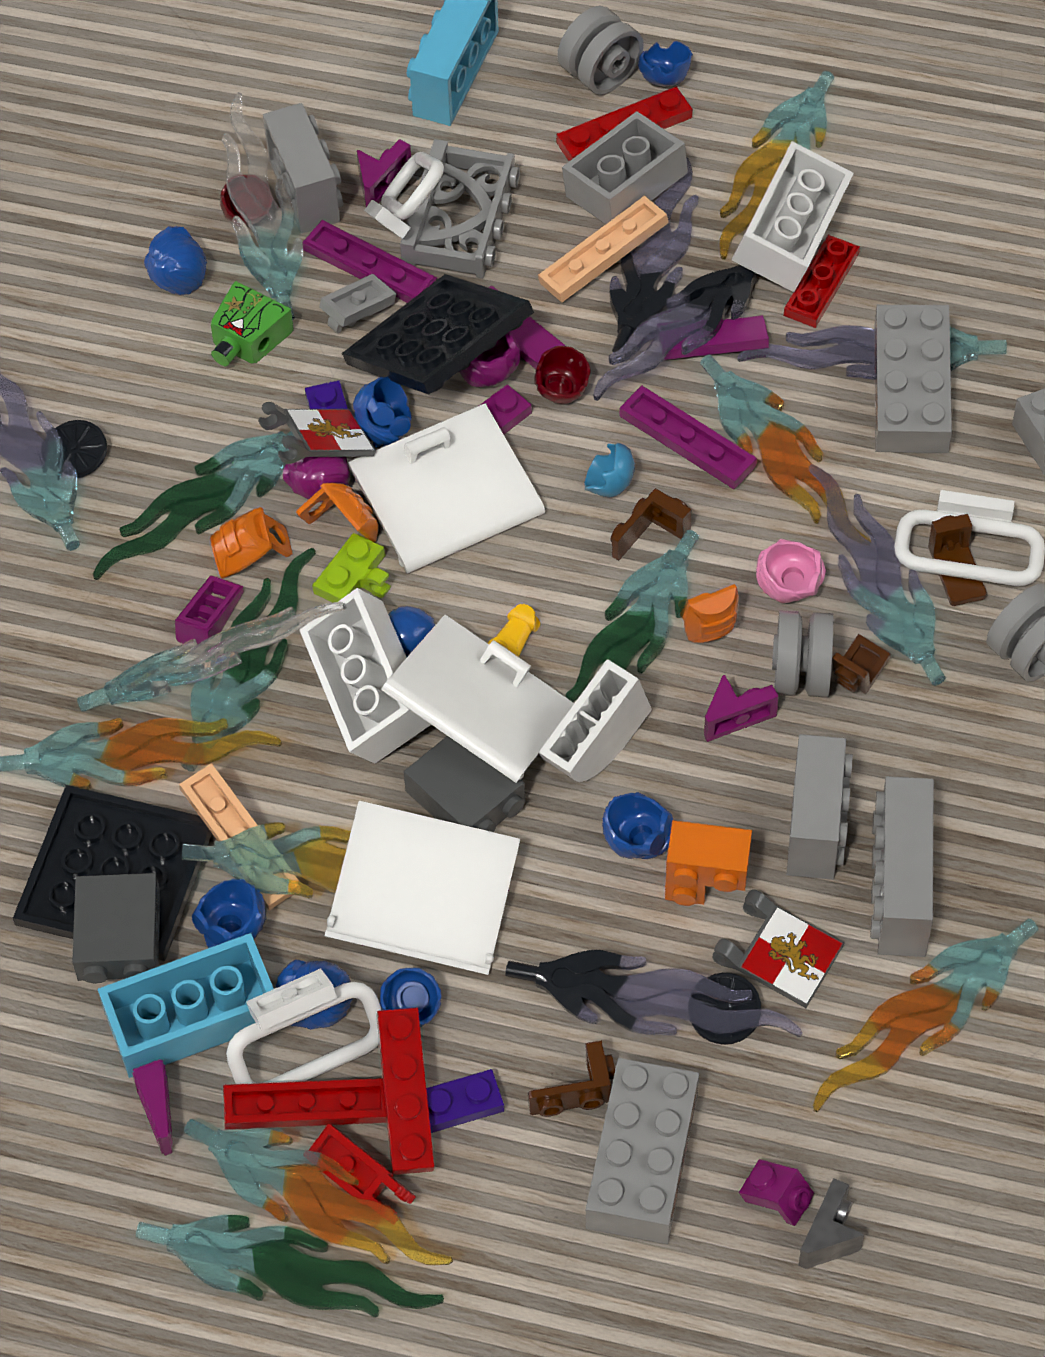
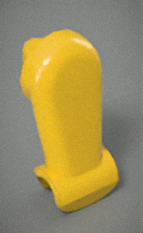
M518 604L508 613L507 619L509 621L496 637L488 642L489 645L495 640L516 656H520L531 631L536 632L541 624L535 615L534 609L526 604Z

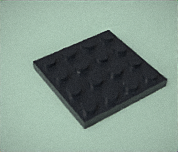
M444 274L342 352V355L349 366L379 377H389L390 381L429 395L444 386V382L457 372L468 368L471 361L484 351L492 349L497 344V341L507 333L519 328L523 321L534 313V310L529 300Z
M65 785L14 913V924L73 939L76 876L156 873L160 888L159 960L165 961L212 833L199 815Z

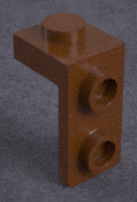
M655 488L646 499L641 498L636 503L630 518L625 523H619L612 532L610 538L612 542V557L619 561L651 523L683 540L691 530L692 509L682 500L672 498Z
M968 514L959 516L949 515L932 521L928 543L932 559L976 565L969 549L972 523ZM939 575L951 606L980 601L986 598L987 592L982 581Z
M858 634L844 656L836 652L832 658L834 675L838 676L836 682L852 693H855L858 689L867 694L891 658V653Z
M602 1040L585 1043L586 1065L590 1081L529 1091L528 1104L530 1115L540 1114L544 1117H551L562 1113L563 1110L579 1107L584 1110H592L609 1102L611 1093L610 1079H614L615 1066L612 1054H604Z

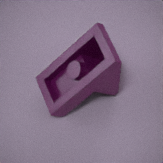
M399 139L390 149H386L382 153L379 160L357 150L358 171L366 207L371 200L378 204L380 203L390 183L404 164L411 158L410 144Z
M723 675L705 715L704 737L706 741H712L776 717L779 696L773 685L761 689L752 688L737 697L727 677Z

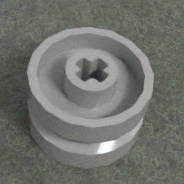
M601 5L595 6L580 14L568 27L558 48V62L573 77L579 78L581 83L593 93L603 95L612 92L622 85L632 74L643 52V38L633 27L623 23L619 16L609 8Z
M1036 584L1015 597L996 618L986 640L987 645L1001 659H1011V667L1026 682L1035 681L1045 676V584Z
M779 610L777 635L774 634L772 670H775L774 689L778 695H794L798 690L799 673L806 672L805 691L808 696L828 698L832 664L833 613L814 612L809 619L808 636H802V616L799 611Z

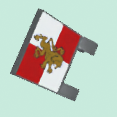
M273 402L262 404L261 409L263 412L270 415L267 418L260 417L258 419L263 429L273 430L287 423L294 435L284 436L281 440L283 446L289 449L288 451H278V456L283 463L292 464L305 457L374 456L375 454L373 445L350 409H283Z
M752 889L745 897L743 910L750 916L764 919V923L745 954L729 940L720 939L714 948L712 959L721 966L740 971L807 1008L845 943L780 908L763 893Z

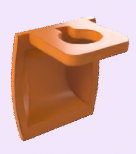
M323 483L321 489L296 511L301 519L311 524L335 504L359 533L374 543L377 540L378 523L372 516L373 511L365 503L364 499L359 494H356L350 486L337 483ZM323 501L317 509L309 512L315 504Z
M262 507L229 520L221 525L220 529L210 537L215 562L222 579L247 568L271 549L285 557L293 554L287 529L284 525L266 515ZM272 528L276 531L281 543L277 541L274 534L270 533L269 529Z
M735 584L711 594L703 593L678 605V612L684 620L685 633L689 641L695 643L717 640L732 631L736 623L739 595Z

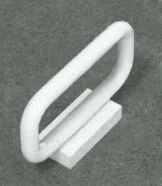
M425 152L415 153L404 164L386 189L381 199L382 205L371 200L364 211L403 239L411 227L401 219L410 218L424 203L443 175V162ZM421 166L429 170L404 204L396 200Z
M940 490L937 511L914 510L908 512L900 519L894 547L895 555L899 562L911 570L1011 586H1025L1033 583L1041 575L1045 558V542L1041 534L1033 527L1011 522L1015 502L1013 500ZM968 514L972 523V531L1026 540L1030 544L1029 565L1026 570L1012 571L919 557L912 554L909 550L912 528L918 524L931 525L932 521L939 520L944 516Z
M320 968L246 1001L250 1014L256 1023L237 1032L230 1040L226 1052L228 1066L235 1084H256L251 1079L243 1059V1051L248 1044L351 998L361 1000L370 1023V1029L366 1036L262 1083L305 1082L377 1048L379 1038L376 1015L377 1011H382L373 989L359 982H349L334 988L331 981Z

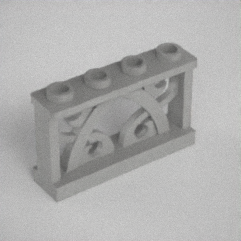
M434 139L429 155L443 162L444 172L424 203L408 218L407 225L411 228L400 243L401 260L415 267L419 264L476 274L478 278H484L487 266L492 267L495 261V240H501L503 235V213L509 214L512 203L511 187L517 188L520 168L515 167V154L507 153V155L452 147L448 146V141ZM458 168L468 169L467 173H465L464 171ZM424 169L420 183L422 182V180L424 179L429 170ZM480 172L498 174L500 177L494 184L486 183L490 178V174H484L477 180L473 179ZM447 185L450 186L453 191L444 192L441 190V188ZM466 191L476 202L480 212L471 219L452 227L448 214L435 206L436 204L452 202ZM494 195L493 201L491 202L489 196ZM434 220H440L443 222L445 229H440V224L438 226H431L430 223ZM459 241L460 247L467 251L466 244L475 242L478 244V248L473 253L456 251L452 243ZM445 245V249H444V248H438V247H432V246Z

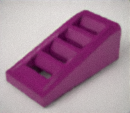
M210 575L175 619L176 640L191 647L208 651L218 638L244 592L243 586ZM214 593L225 597V599L212 596L211 594Z
M159 1059L133 1069L132 1075L137 1093L160 1151L166 1156L172 1153L173 1138L168 1077L163 1060Z

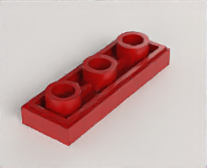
M828 234L796 290L784 307L783 316L816 328L857 259L860 246Z

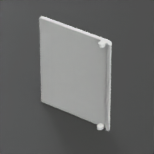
M486 403L375 450L374 456H361L348 462L350 470L399 556V564L405 568L407 574L545 513V508L539 495Z
M444 615L389 677L381 689L515 783L523 778L525 771L537 757L540 749L574 705L568 698L528 672L531 668L530 664L495 640L489 645L447 615Z
M359 801L331 913L327 918L325 936L488 975L491 963L494 960L493 953L520 838Z

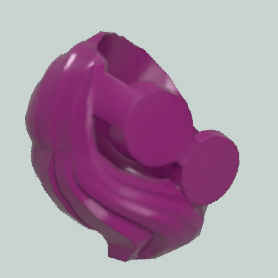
M507 333L497 341V344L492 349L484 351L471 361L468 368L460 371L461 376L468 384L474 387L493 386L503 382L511 376L519 365L521 351L519 344L510 333Z
M305 457L295 463L285 465L283 480L292 488L294 493L306 499H310L317 493L323 483H337L348 486L350 471L347 458Z

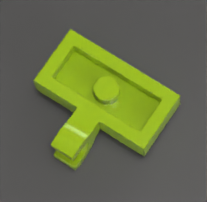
M353 533L313 583L314 594L334 604L356 588H363L373 595L383 598L391 588V585L385 583L389 574L377 568L385 557L384 547Z

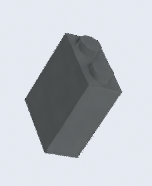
M449 736L442 739L403 771L405 791L435 819L494 832L496 826L505 818H512L517 815L525 803V784L522 780L515 783Z
M156 873L76 876L72 964L77 980L98 984L108 979H126L159 967L160 888Z

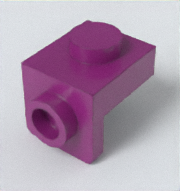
M760 1159L739 1191L745 1202L776 1210L787 1224L793 1226L798 1223L814 1196L813 1190L798 1169Z

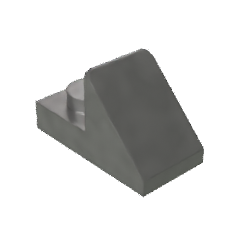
M833 1178L800 1250L798 1266L808 1269L856 1253L862 1249L864 1235L844 1225L852 1206V1202L847 1200L849 1184Z

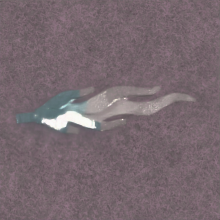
M238 92L230 109V118L235 133L247 155L248 176L246 179L242 175L237 143L230 134L225 133L222 142L227 150L226 186L235 208L251 228L258 247L252 241L248 227L239 216H234L231 224L236 232L240 256L245 266L268 291L271 298H276L277 302L291 308L292 320H294L295 316L290 295L293 291V280L301 265L303 256V244L300 238L295 239L292 250L287 253V243L294 225L295 211L285 184L280 178L275 185L280 209L272 197L267 178V150L245 121L241 110L242 93Z
M345 602L326 603L312 607L296 615L293 607H289L277 614L230 627L197 644L195 639L189 640L140 661L114 679L106 682L104 688L78 697V705L81 711L84 712L107 702L113 705L122 702L143 701L168 694L172 691L171 686L198 682L241 664L242 660L239 653L274 644L318 617L345 610L347 608Z

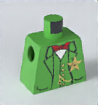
M235 281L211 321L213 343L216 345L211 352L212 357L222 366H228L236 356L251 364L259 362L294 331L291 308Z

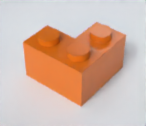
M672 820L666 861L665 900L674 901L683 906L693 904L704 905L707 886L714 887L723 892L745 891L752 830Z

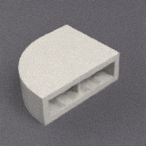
M607 659L540 749L539 754L542 759L577 782L589 780L600 773L621 752L652 710L639 679Z

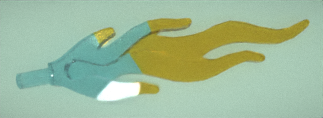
M823 71L813 88L808 87L801 94L788 99L769 113L760 131L752 138V147L758 148L765 144L777 130L782 128L781 132L773 140L746 158L736 172L729 201L720 209V217L726 218L737 210L747 187L753 183L754 191L748 205L723 229L719 242L722 260L727 258L729 246L734 237L748 228L791 142L793 141L810 150L809 135L812 132L815 137V146L817 148L822 147L827 130V116L824 106L825 94L834 80V75L831 72Z
M280 822L266 823L251 827L229 839L215 841V846L183 844L182 860L213 862L214 867L226 871L235 879H244L247 883L254 885L255 889H259L260 892L265 894L298 895L309 899L313 897L312 888L299 881L279 878L273 874L280 872L293 874L315 883L330 892L336 893L346 849L329 844L327 841L348 843L351 831L333 826L319 825L304 828L279 839L268 841L284 833L285 824Z

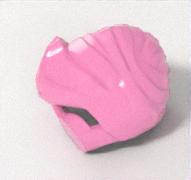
M780 539L767 549L762 550L756 566V578L759 586L765 594L780 603L800 601L809 596L816 595L826 573L820 551L807 547L800 542Z

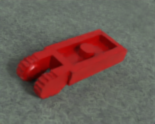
M328 1123L304 1155V1158L363 1206L371 1207L393 1225H396L400 1216L389 1205H385L377 1199L385 1186L391 1189L395 1196L403 1202L411 1204L416 1198V1195L393 1178L394 1174L330 1123Z

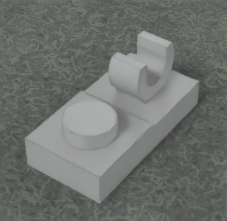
M371 274L322 297L319 308L329 315L328 326L338 334L341 332L342 327L347 325L353 327L357 320L393 305L396 293L374 274Z

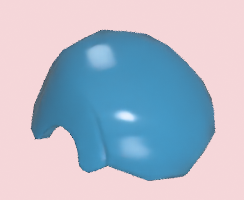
M621 443L607 444V448L610 449L611 453L594 457L585 478V490L611 498L621 494L630 485L635 472V462L631 450Z

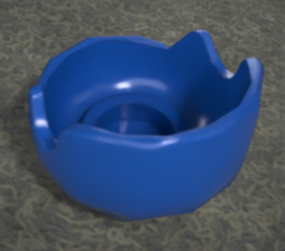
M678 41L672 42L669 48H661L658 42H656L648 51L641 53L638 67L643 77L649 83L661 87H672L680 84L685 79L693 54L689 47Z
M402 606L388 613L406 657L410 655L435 626L433 618L420 608Z
M421 968L398 969L382 983L380 1006L382 1010L418 1008L420 1027L428 1024L438 1013L441 1007V989L434 976Z

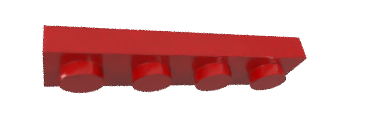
M676 86L557 133L556 143L568 161H571L636 111L661 128L666 129L691 119L693 109Z
M418 1008L377 1011L376 1017L391 1171L394 1175L433 1172L434 1158Z
M382 1078L223 1085L225 1130L328 1125V1123L331 1125L387 1123Z

